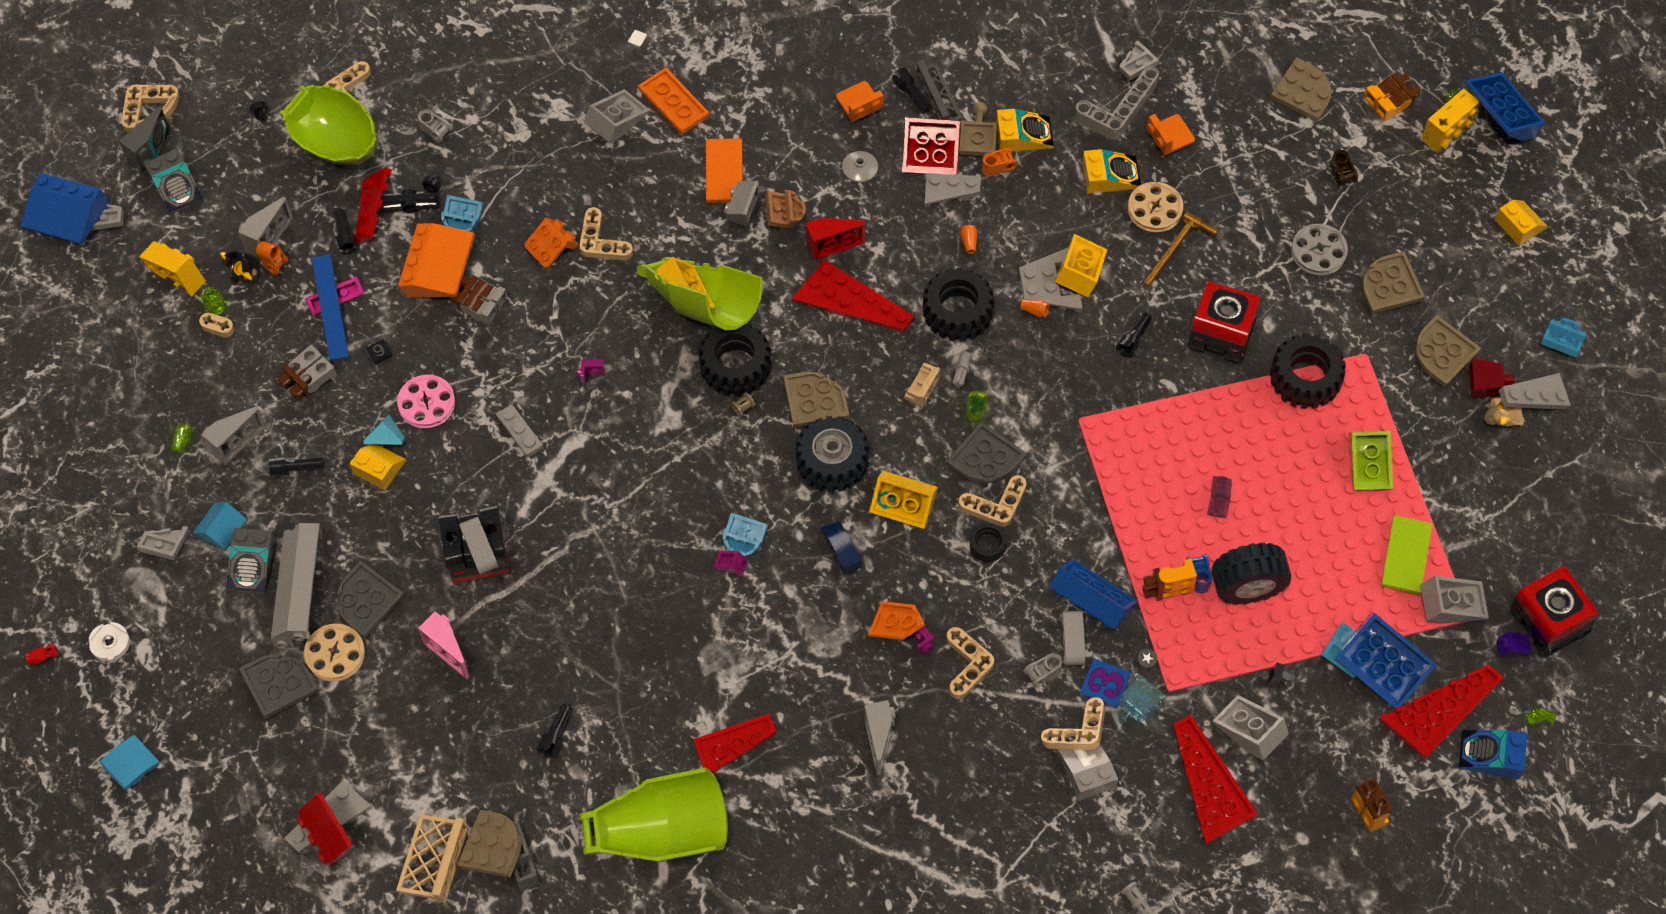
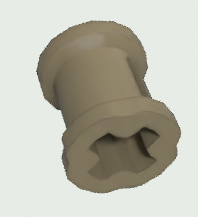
M747 392L736 402L732 401L730 403L731 408L739 417L748 408L756 406L753 398Z

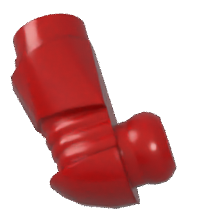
M50 644L45 648L41 647L31 650L25 654L28 665H37L50 657L55 658L58 655V649L54 644Z

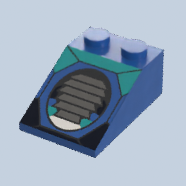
M1462 730L1458 769L1519 780L1525 767L1528 734L1510 730Z

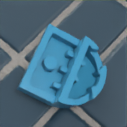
M447 195L444 212H441L442 222L445 226L471 232L480 223L484 203Z
M1562 318L1560 321L1553 319L1548 325L1541 344L1547 348L1563 352L1567 356L1577 358L1586 337V332H1582L1579 329L1580 325L1570 319Z
M731 513L726 530L723 531L725 546L728 551H739L743 556L752 555L761 548L769 524Z

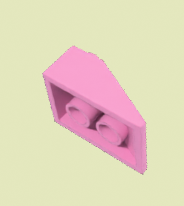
M434 612L418 628L424 645L465 679H468L469 674L453 629L450 626V620L442 614L440 616Z

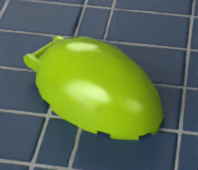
M330 85L301 86L299 88L300 91L286 108L279 112L283 117L291 138L301 148L315 157L334 165H360L374 156L378 144L375 124L366 108L346 91L333 88Z

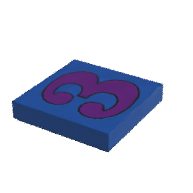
M1093 659L1079 695L1088 699L1100 698L1103 700L1104 705L1117 709L1131 672Z

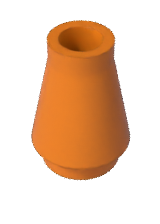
M974 225L961 227L960 236L967 254H973L977 251L978 230Z
M1023 299L1020 309L1038 318H1046L1049 312V303H1046L1045 300Z

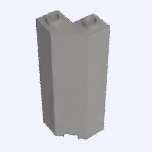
M299 523L295 525L294 530L288 529L284 531L271 640L274 647L286 649L294 647L293 640L303 641L304 639H310L308 625L318 539H322L323 534L319 523Z

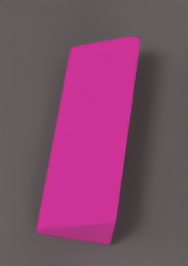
M357 277L336 285L339 304L364 294ZM318 293L305 299L313 316L321 313Z

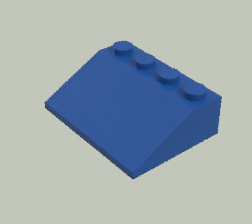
M1502 72L1469 79L1464 82L1507 135L1521 141L1533 139L1545 125V122Z
M40 173L31 187L21 228L82 245L109 201L99 188Z
M1373 611L1361 623L1335 658L1395 709L1406 702L1437 666L1434 661Z

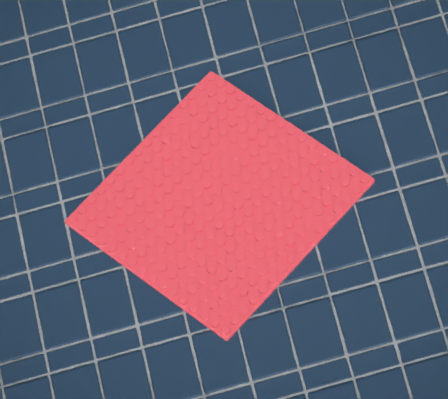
M1361 354L1343 359L1346 363V372L1339 393L1328 404L1324 406L1319 404L1318 408L1312 409L1311 406H1307V409L1301 408L1300 405H1296V407L1290 405L1291 402L1288 400L1285 402L1281 399L1282 395H1278L1274 391L1275 386H1272L1271 376L1268 375L1079 419V426L1168 692L1270 669L1277 662L1287 665L1321 657L1322 651L1342 622L1356 631L1372 611L1403 637L1468 622H1429L1426 619L1422 592L1420 595L1381 587L1393 516L1396 515L1433 523L1368 355ZM1317 365L1293 370L1298 377L1309 381L1319 380L1325 376ZM1391 431L1393 489L1353 490L1349 433ZM1432 524L1423 582L1433 576L1454 578L1434 524ZM1265 542L1266 544L1273 543L1280 546L1285 551L1292 575L1289 586L1283 592H1279L1278 595L1272 596L1267 600L1244 605L1229 604L1220 599L1213 576L1210 589L1206 593H1198L1194 590L1191 593L1168 598L1163 597L1162 600L1156 601L1155 596L1145 598L1142 590V585H1144L1143 577L1152 575L1155 568L1161 570L1165 567L1183 566L1186 557L1195 558L1207 554L1211 570L1215 560L1220 558V555L1223 553L1226 554L1231 549H1237L1239 546H1247L1252 543L1259 544Z

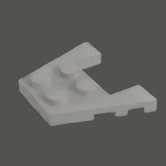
M1068 248L1019 267L1021 287L1025 300H1045L1049 305L1057 306L1059 309L1066 310L1068 308L1074 309L1075 312H1082L1083 307L1080 294L1061 296L1059 284L1055 282L1057 276L1056 267L1061 266Z

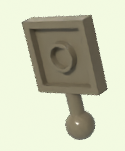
M977 102L973 106L976 121H961L959 155L984 156L987 153L996 151L997 123L983 122V115L987 112V106L983 102Z

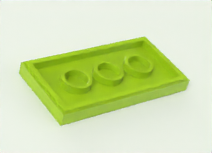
M1396 515L1393 516L1381 587L1420 595V584L1423 583L1433 523Z

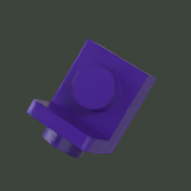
M1507 632L1497 639L1500 657H1505L1510 653L1524 656L1531 653L1527 634Z

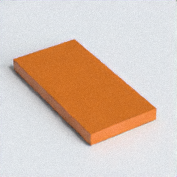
M664 68L638 85V90L681 135L710 117V113L667 68Z
M742 138L706 139V203H730L732 199L730 193L733 186L736 187L738 181H743Z

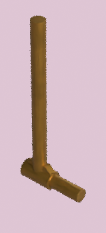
M1187 211L1183 217L1185 226L1145 279L1143 285L1147 288L1150 287L1191 229L1201 228L1213 236H1216L1219 230Z

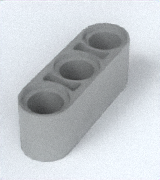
M475 517L460 523L459 526L479 574L498 568L479 518Z
M1062 611L1064 664L1085 665L1083 611Z

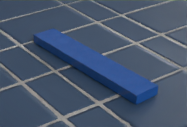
M331 256L313 257L312 262L330 362L349 359Z

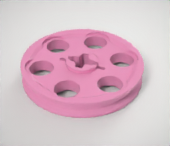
M420 375L404 384L398 394L397 404L402 418L408 424L417 428H433L444 423L451 416L455 407V396L450 384L441 377ZM431 382L438 384L434 389H429L427 386ZM413 386L419 387L416 393H410L409 389ZM424 393L426 394V398L428 399V410L426 404L424 403ZM441 395H450V398L448 400H440ZM406 402H411L413 404V406L410 409H404L402 407L403 404ZM436 410L444 411L440 417H436L433 414ZM418 414L425 415L422 421L415 420Z

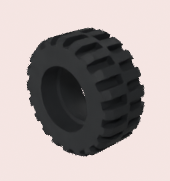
M950 268L946 269L945 273L939 272L936 274V278L932 277L929 280L928 285L924 289L922 312L926 325L931 326L930 330L936 334L938 332L939 337L943 339L948 337L950 341H955V339L966 341V338L973 339L976 337V334L981 335L985 328H988L993 317L994 296L992 287L989 286V282L986 279L982 280V275L979 273L974 274L973 270L969 269L965 271L962 268H956V270ZM952 296H963L970 299L975 304V307L965 313H953L946 310L941 303Z
M747 323L736 330H723L715 327V331L710 330L707 333V338H703L701 347H699L701 375L709 387L713 386V390L718 393L723 391V395L729 396L734 394V396H740V393H751L752 389L756 391L760 388V383H765L771 371V350L766 336L761 335V331L758 328L752 329V325ZM730 350H742L753 357L747 365L740 368H728L718 361L722 354Z
M1303 334L1301 337L1295 335L1292 336V340L1290 338L1286 339L1283 345L1277 348L1270 370V381L1272 386H1275L1274 391L1278 395L1281 394V399L1285 402L1288 400L1291 402L1290 405L1295 407L1300 405L1301 408L1307 409V406H1311L1313 409L1318 408L1319 404L1321 406L1328 404L1339 393L1346 372V363L1343 360L1342 352H1338V347L1335 344L1331 345L1330 340L1327 338L1321 339L1319 335L1315 334L1314 336ZM1298 362H1310L1317 365L1325 376L1314 381L1304 380L1293 372L1291 366Z

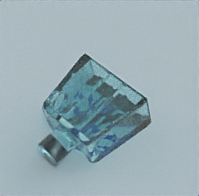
M1137 673L1120 698L1119 705L1123 710L1118 714V717L1125 723L1132 717L1138 722H1142L1165 705L1167 696Z

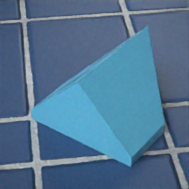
M388 415L364 439V444L402 445L405 441V436L390 415Z

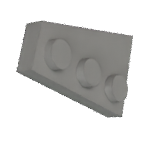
M927 173L924 208L938 202L943 204L952 199L961 200L979 196L981 176Z

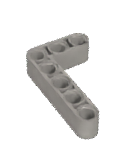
M1152 66L1146 67L1112 114L1088 101H1079L1075 108V120L1108 139H1119L1156 88L1159 71Z

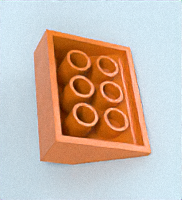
M434 223L417 224L398 287L408 298L457 297L475 234Z

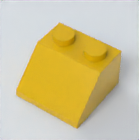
M1512 200L1499 208L1495 219L1518 246L1548 227L1521 200Z
M370 444L360 448L350 462V466L354 475L386 490L406 462V459L377 444Z

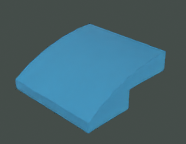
M1342 622L1321 655L1354 678L1355 675L1335 659L1355 632V630Z
M133 735L110 751L100 761V764L126 790L140 782L143 775L157 768L159 761Z

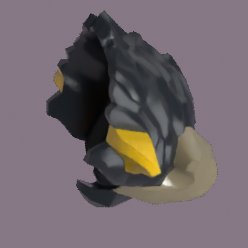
M236 250L226 253L220 252V255L224 258L222 265L229 268L233 276L230 279L233 282H238L239 280L248 281L258 276V271L254 268L253 260L249 254Z

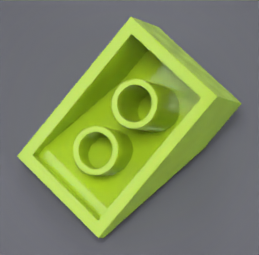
M1391 431L1350 432L1349 453L1353 490L1393 489Z

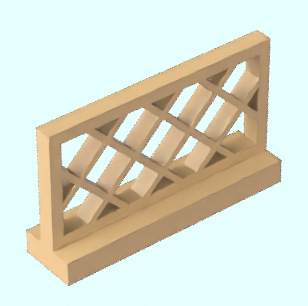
M420 814L396 889L398 893L432 898L438 902L446 903L469 829V825L464 819L456 818L453 820ZM424 821L432 822L435 826L425 833L422 830ZM445 825H452L451 831L443 836L439 829ZM438 831L441 838L431 844L427 837ZM425 839L429 846L418 852L416 849L417 844ZM444 842L446 845L445 851L437 855L434 848ZM432 850L435 857L425 863L421 856ZM419 858L423 865L412 871L410 868L411 862ZM438 861L440 864L439 870L431 874L427 867ZM425 869L429 876L418 882L415 875ZM413 877L416 885L409 889L404 888L405 881ZM432 880L434 883L432 892L424 891L421 886Z

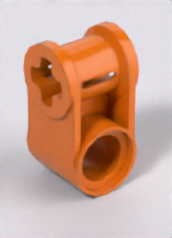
M1003 148L985 154L981 170L986 176H994L1014 170L1018 163L1012 157V150L1010 148Z
M261 241L257 245L256 254L264 264V267L270 273L278 275L282 265L288 262L287 256L284 255L278 245L266 241Z

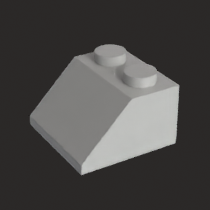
M738 181L737 186H733L730 193L732 197L731 202H727L724 209L726 220L748 226L759 196V183L757 181Z

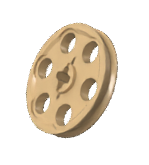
M1148 182L1138 186L1130 195L1128 214L1133 223L1143 230L1164 232L1176 226L1182 217L1183 200L1180 194L1170 185L1161 182ZM1158 189L1161 193L1154 195L1151 193V190ZM1143 196L1145 200L1139 202L1135 200V197ZM1173 197L1176 199V202L1169 203L1166 199ZM1159 202V207H1156L1152 212V207L1158 205ZM1142 211L1145 215L1137 217L1135 212ZM1172 212L1176 214V217L1171 219L1166 214ZM1156 219L1160 221V225H1152L1151 220Z
M329 624L320 627L311 634L304 648V658L309 670L316 677L325 681H341L349 678L358 671L365 657V648L361 636L356 630L344 624ZM329 631L336 633L332 639H326L325 634ZM348 635L355 637L351 643H345L344 638ZM315 644L321 646L318 652L310 651L311 646ZM337 646L338 653H335L332 657L331 652H334ZM353 652L358 653V659L354 661L348 659L349 654ZM317 662H324L325 667L323 669L317 670L314 668ZM336 666L344 667V671L340 674L333 672Z

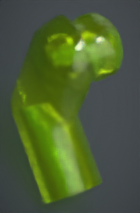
M1537 708L1528 713L1527 721L1530 724H1537L1542 720L1554 723L1557 714Z

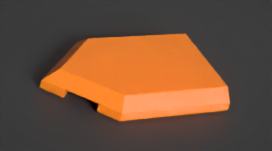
M882 601L868 636L903 640L924 627L925 623L915 605Z

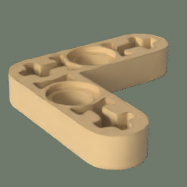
M358 62L326 82L325 85H330L333 88L347 92L370 76V67L366 62ZM346 77L352 78L348 83L343 82V79Z
M589 208L585 213L581 234V254L585 257L630 259L633 256V247L629 242L599 239L602 213L598 208ZM593 215H596L594 218V223H592L591 217ZM589 229H594L596 233L593 235L586 234V231ZM588 241H590L591 247L589 250H586ZM605 246L612 248L609 252L602 251V248Z
M1019 475L1013 476L999 504L970 493H964L959 498V508L967 514L1002 527L1007 526L1011 523L1024 495L1027 484L1026 480ZM1019 482L1021 483V486H1018L1017 491L1015 493L1013 492L1015 484ZM1013 497L1016 502L1009 505L1005 502V499ZM967 500H970V504H968L967 506H965V505H964V502H967ZM987 506L991 511L984 514L980 511V508ZM1006 514V518L1000 519V516Z
M953 627L947 632V643L970 662L950 684V695L955 699H962L992 670L994 657L962 629ZM952 634H953L954 636H956V635L958 634V635H959V640H958V639L952 640ZM969 645L976 648V651L972 654H968L965 651V648ZM988 659V660H989V663H988V664L985 663V664L981 667V671H980L979 667L981 666L982 660L985 661V660ZM974 671L977 674V678L970 680L966 674ZM964 681L965 684L962 686V692L959 690L955 692V686L960 687Z
M1094 697L1087 701L1082 729L1049 728L1044 730L1041 734L1043 746L1048 749H1096L1100 745L1105 706L1103 700ZM1095 706H1097V707H1096V714L1093 712V709L1095 708ZM1091 721L1098 722L1096 726L1088 725V723ZM1069 736H1074L1076 738L1072 742L1065 741L1066 738Z

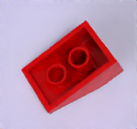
M821 218L807 223L806 244L814 261L864 244L866 223L864 220Z

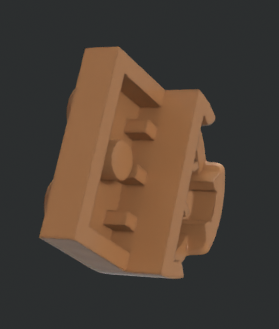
M787 190L785 194L768 191L765 194L768 226L791 228L797 225L806 212L804 201H800L795 196L796 193L791 190Z

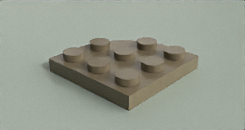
M1296 57L1272 92L1270 99L1318 122L1329 105L1331 86L1321 70Z
M1405 251L1379 258L1369 266L1364 276L1362 291L1371 314L1417 303L1425 299V295Z
M1438 315L1422 329L1416 343V356L1420 366L1430 377L1445 388L1471 362L1472 358H1475L1481 351V347Z
M817 372L783 375L793 428L806 426L810 422L814 424L816 419L822 418L823 420L826 419V416H832V418L840 416L843 417V420L850 419L845 394L836 381L833 382L825 377L824 374Z
M480 810L457 866L461 869L510 878L521 851V836L518 833L517 826L503 814Z

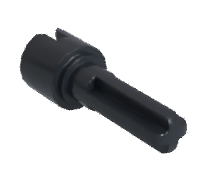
M906 68L899 69L898 73L901 77L894 74L892 80L900 90H905L923 113L929 111L931 105L913 84L914 78Z
M335 208L333 216L338 230L336 241L342 254L353 253L357 249L355 236L349 231L343 209Z
M1143 312L1130 333L1124 334L1116 345V350L1123 348L1122 356L1131 357L1138 348V339L1152 320L1150 313Z
M285 456L269 458L270 476H285L288 471L323 469L324 460L322 457L287 460Z
M561 705L549 733L542 736L537 752L540 753L543 749H546L544 757L554 758L561 745L560 735L572 712L570 705Z

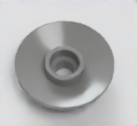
M856 151L845 157L842 163V171L851 181L866 182L877 174L878 162L872 154Z

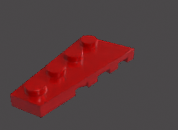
M388 167L365 178L362 182L360 208L357 215L358 222L355 230V240L359 244L373 237L378 220L376 213L383 203L380 199L382 191H386L388 184L385 181L392 172Z
M770 714L695 738L693 741L702 767L715 773L776 735V729Z

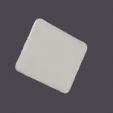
M634 30L628 42L641 46L647 34Z

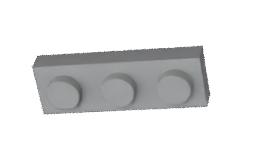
M512 404L496 414L498 420L527 458L543 449V444Z

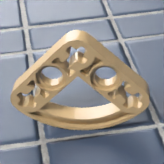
M173 85L130 86L126 91L122 115L124 130L130 132L143 121L141 120L143 103H166L162 110L167 120L179 102L180 94L177 87ZM152 91L158 92L154 97L148 96ZM131 106L138 107L135 111L128 110Z

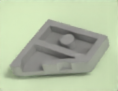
M1136 41L1133 50L1129 51L1126 59L1120 64L1119 71L1131 81L1140 76L1146 67H1156L1159 65V59L1143 44Z
M183 526L182 530L170 531V528L160 531H145L137 545V550L175 560L189 533V528Z

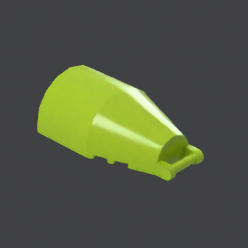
M671 257L662 258L661 261L648 265L642 264L637 266V273L647 278L650 285L679 314L723 330H736L745 325L756 313L761 301L763 277L728 266L719 265L718 268L710 267L709 263H703V266L695 265L694 261L682 260L694 265L716 308L715 310H710L708 294L671 283L670 281L665 282L664 277H659L656 270Z
M707 768L647 779L641 785L634 789H629L625 794L610 800L597 809L579 814L584 835V855L606 853L663 862L720 851L724 849L727 842L728 822L724 797L715 775ZM592 819L594 821L596 846H593L590 824Z

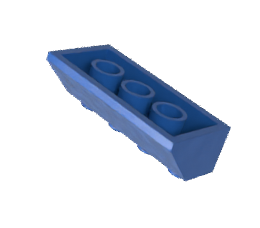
M1074 559L1059 568L1049 586L1057 595L1066 597L1070 600L1071 604L1083 608L1089 616L1100 619L1106 627L1113 629L1122 625L1138 603V600Z

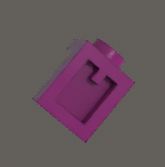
M581 360V367L577 369V377L581 378L583 385H586V375L592 377L605 375L604 360Z
M719 550L713 568L716 571L734 572L738 577H742L747 567V559L739 551Z
M925 626L913 633V637L919 643L916 646V654L918 656L923 653L927 654L933 649L934 636Z

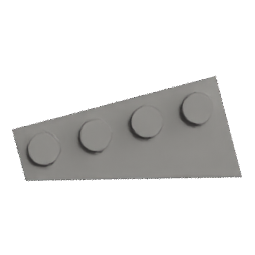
M344 781L325 798L341 826L357 819V816L363 812L373 809L365 799ZM299 824L284 838L299 854L312 847L306 837L309 833L306 828L301 829Z

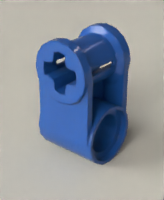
M1207 554L1195 558L1186 557V560L1192 559L1197 574L1195 591L1198 593L1208 592L1211 586L1212 574Z

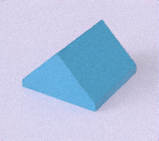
M216 502L193 534L226 551L231 543L233 529L243 528L248 520L229 503Z

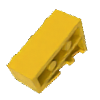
M153 241L139 256L149 270L163 279L170 278L175 282L174 286L177 288L180 286L184 287L187 294L191 297L206 282L194 264L195 260L189 254L184 255L179 250L171 249L164 243L160 244Z

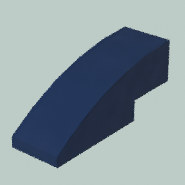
M838 521L822 527L821 530L843 574L862 568V561L842 524Z

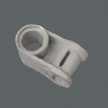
M422 110L418 114L420 130L437 142H442L447 132L453 130L448 121L440 118L430 110Z
M1051 653L1026 666L1023 672L1033 682L1032 686L1038 688L1061 673L1062 659L1058 654ZM1055 663L1058 666L1055 668H1051L1048 666V664Z

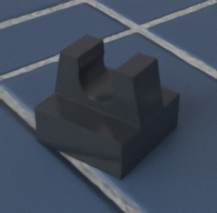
M1277 662L1271 668L1267 687L1275 689L1277 685L1286 686L1287 682L1291 681L1292 674L1284 671V664Z

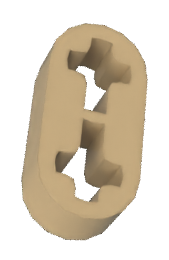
M205 313L199 319L201 328L206 332L226 338L230 337L235 331L232 321L212 313Z

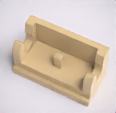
M923 363L911 387L907 390L904 399L923 407L940 378V368Z

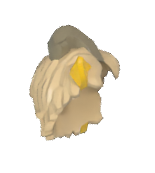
M1501 397L1492 399L1484 416L1487 424H1497L1506 427L1524 425L1522 408L1504 407Z

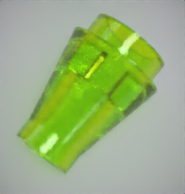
M178 423V426H175L170 449L181 453L193 435V428L189 425Z

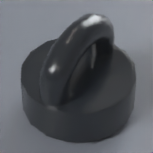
M257 101L250 105L249 110L251 115L255 116L258 121L264 119L268 107L266 102Z
M439 175L425 177L422 182L423 188L428 192H438L441 188V184L438 181Z

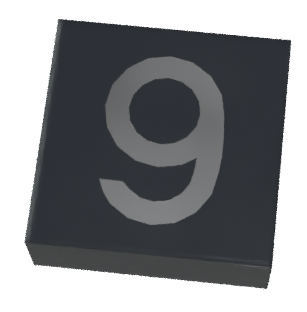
M383 339L366 347L375 365L392 357Z

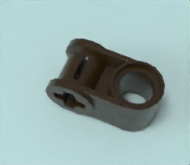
M1345 150L1335 151L1330 168L1335 176L1337 185L1343 186L1347 182H1357L1358 174L1349 154Z

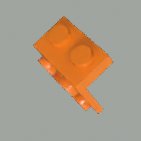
M867 81L860 82L836 94V99L852 122L884 108V95L880 90L874 92Z
M1156 114L1149 116L1146 126L1147 130L1164 156L1195 142V137L1180 115L1176 114L1162 121L1158 119Z
M545 218L525 242V248L546 268L552 265L566 247L575 250L579 246L575 240L576 237L571 232L566 231L563 228L564 224L558 219Z

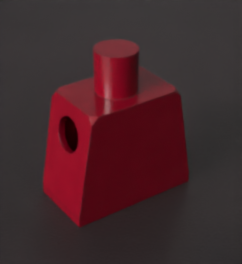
M1472 358L1468 368L1471 399L1500 396L1499 390L1503 386L1514 384V374H1504L1503 364Z

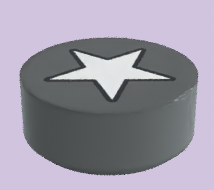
M1151 649L1141 650L1137 657V664L1144 670L1153 669L1157 663L1156 653Z

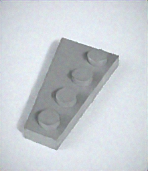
M1560 373L1503 386L1499 390L1504 407L1568 409L1571 406Z

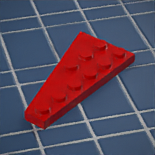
M826 260L821 263L792 297L793 303H804L808 307L822 308L826 312L851 319L855 317L864 320L866 323L873 322L882 325L884 328L902 333L915 320L914 315Z
M1486 665L1459 680L1450 682L1445 687L1438 688L1403 707L1396 708L1395 711L1380 716L1378 720L1422 758L1426 759L1492 692L1504 677L1491 666Z
M1191 714L1174 723V733L1205 845L1257 817L1258 813Z

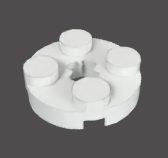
M110 622V624L97 626L91 632L89 648L97 659L114 663L127 652L131 640L122 625ZM113 638V643L109 646H106L105 640H111Z

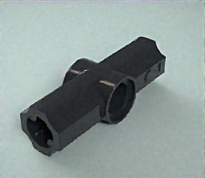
M405 189L400 194H383L381 196L383 201L382 211L402 210L405 213H414L417 209L437 208L438 206L436 191L417 192L413 189Z

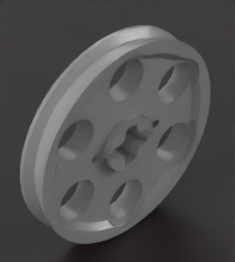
M1311 224L1297 232L1293 239L1291 253L1295 263L1302 270L1314 275H1328L1342 267L1347 257L1348 245L1344 236L1337 229L1325 224ZM1317 231L1320 236L1313 237L1310 235V232ZM1335 236L1338 241L1330 242L1328 237ZM1303 241L1307 246L1299 247L1297 242ZM1336 251L1340 252L1342 254V257L1336 258L1333 256L1332 253ZM1309 257L1311 262L1304 263L1301 258ZM1327 262L1329 267L1322 268L1319 263Z

